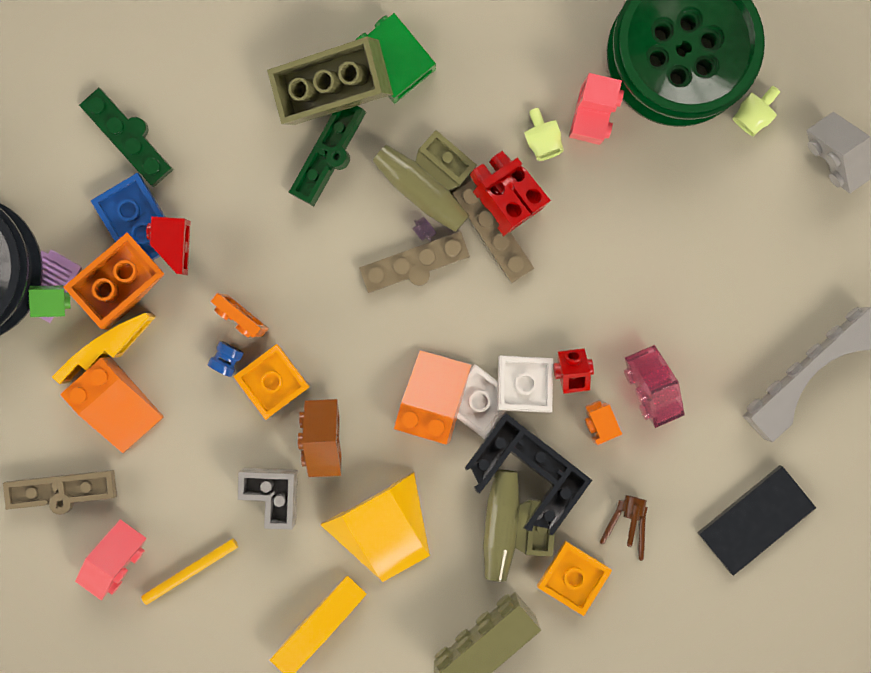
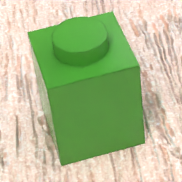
M64 285L30 286V317L65 316V309H71L70 294L64 292Z

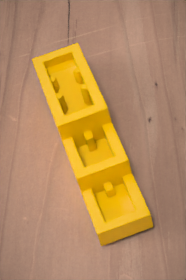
M144 313L115 326L73 355L52 378L59 384L69 383L82 368L87 371L100 358L107 357L108 354L113 358L121 357L156 316L152 313Z
M345 576L329 596L325 597L310 616L298 626L269 661L282 673H296L347 618L367 593L349 576Z

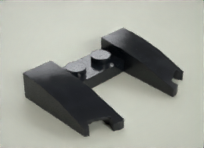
M505 413L464 468L466 471L472 470L478 482L474 489L480 494L510 453L551 484V487L523 528L527 531H532L533 526L549 529L548 535H554L593 480Z

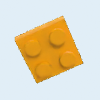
M279 344L270 348L233 376L265 420L310 388Z
M565 540L537 584V587L584 616L611 574L612 569Z

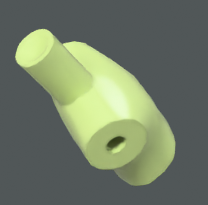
M771 86L762 98L751 92L741 102L738 112L732 118L733 121L746 133L754 137L777 116L769 105L780 94V91L776 87Z
M539 108L530 110L529 114L534 127L525 131L524 134L537 160L544 161L561 154L564 148L557 121L553 120L544 123Z

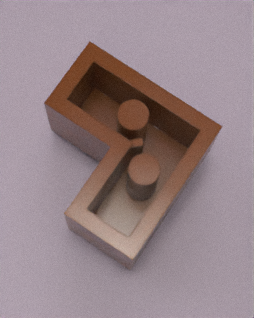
M305 400L304 412H299L300 428H303V433H298L299 450L303 449L301 450L302 467H307L308 477L341 476L342 453L339 439L340 414L338 400Z

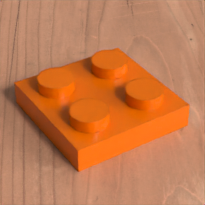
M217 293L210 301L216 306L214 311L225 320H234L238 324L235 328L248 338L250 336L252 338L263 337L269 330L265 324L227 294Z

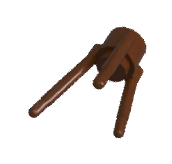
M629 495L625 496L624 501L619 500L617 509L604 531L600 543L604 544L622 511H624L623 517L631 519L627 541L628 547H632L637 521H639L638 559L643 561L645 523L648 509L646 507L647 500Z

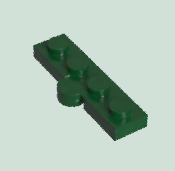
M98 87L79 104L83 111L152 187H155L174 170L145 138L149 131L147 123L139 117L128 119L101 88Z
M355 106L332 113L288 193L313 207L315 206L334 170H343L350 163V155L346 149L367 113L363 108Z

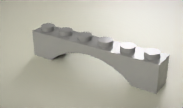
M856 307L850 311L845 317L847 320L841 326L833 327L826 334L827 339L824 342L811 347L806 352L807 357L801 363L796 362L786 371L788 375L781 381L777 380L772 383L766 390L768 393L761 400L756 399L746 408L748 412L743 417L764 440L774 442L793 424L799 397L809 380L818 370L830 361L845 354L861 350H871V307Z

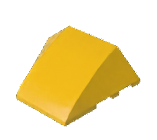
M414 472L351 509L343 511L320 524L382 582L430 556Z

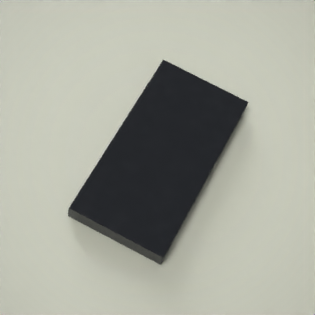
M779 465L697 533L729 573L734 576L815 510L816 506L785 468Z

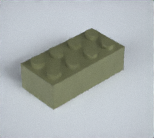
M364 37L267 70L281 124L297 125L393 95L379 40L371 37Z
M516 592L511 596L509 594L504 595L497 602L496 605L498 607L491 613L488 611L483 613L476 620L477 624L471 630H463L455 638L456 642L451 647L447 648L446 646L435 655L434 673H492L541 631L536 615Z

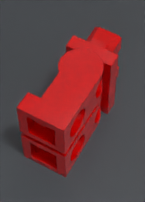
M501 151L489 161L496 171L495 173L491 174L483 163L476 167L470 176L477 186L473 193L477 198H480L485 208L492 213L499 223L498 230L504 237L540 212L551 200L529 172L521 166L522 162L518 157L511 161Z

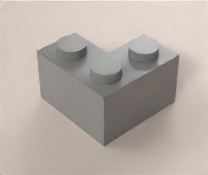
M832 112L807 129L808 148L815 156L819 155L827 161L831 173L829 178L836 187H842L848 193H851L871 179V136L835 112Z
M244 468L239 472L238 500L265 501L264 529L292 530L295 526L298 470Z

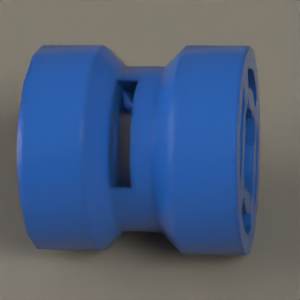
M219 341L216 347L217 353L214 357L210 358L207 365L225 376L232 377L235 372L234 366L237 361L241 360L244 352L226 342Z

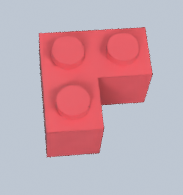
M592 73L587 75L580 88L569 138L600 145L605 138L609 139L613 123L609 122L610 114L612 112L615 113L617 107H620L624 95V90H620L621 80Z
M120 519L85 558L75 582L101 601L108 593L113 595L123 581L121 580L129 571L126 569L130 562L135 564L145 552L142 546L147 538Z

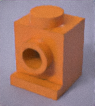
M596 401L585 406L588 418L584 419L586 426L591 434H596V436L591 437L593 443L599 445L622 435L610 404H602L601 401Z

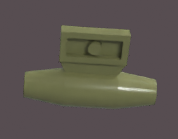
M437 130L418 149L416 161L411 160L388 145H385L374 157V164L389 182L429 217L454 232L469 217V214L449 191L459 187L476 168L477 164Z
M498 469L494 475L487 501L483 553L485 578L491 581H507L515 548L526 555L553 557L555 533L554 535H548L549 529L533 526L532 531H527L523 528L541 500L529 499L523 503L519 502L517 471Z

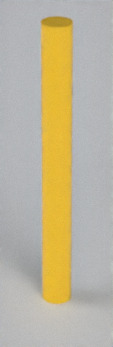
M234 538L230 539L143 594L141 599L144 604L148 605L238 548L236 540Z

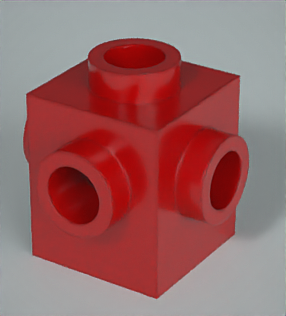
M585 348L558 351V363H553L555 379H560L563 394L589 391L591 375H594V366L592 359H587Z

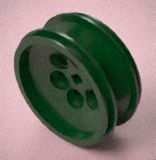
M627 0L617 15L608 37L607 65L610 78L622 81L620 90H624L623 101L633 111L647 120L673 127L693 126L709 121L740 100L758 76L765 50V36L761 17L752 0ZM680 21H687L691 26V30H684L680 25ZM662 30L666 35V39H658L654 31ZM701 38L710 40L712 47L705 48L701 43ZM678 48L685 51L683 57L677 54L676 50ZM650 56L658 57L661 61V66H653L650 63ZM696 65H703L706 68L707 74H699L696 70ZM671 74L680 76V85L674 84L671 81Z

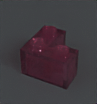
M655 345L625 357L627 369L624 370V374L629 384H635L637 387L635 392L641 402L639 408L645 420L650 419L653 426L657 428L685 415L679 382Z

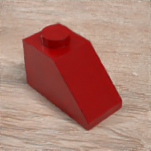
M151 217V223L147 224L146 236L150 240V245L176 274L188 275L191 221L185 218Z

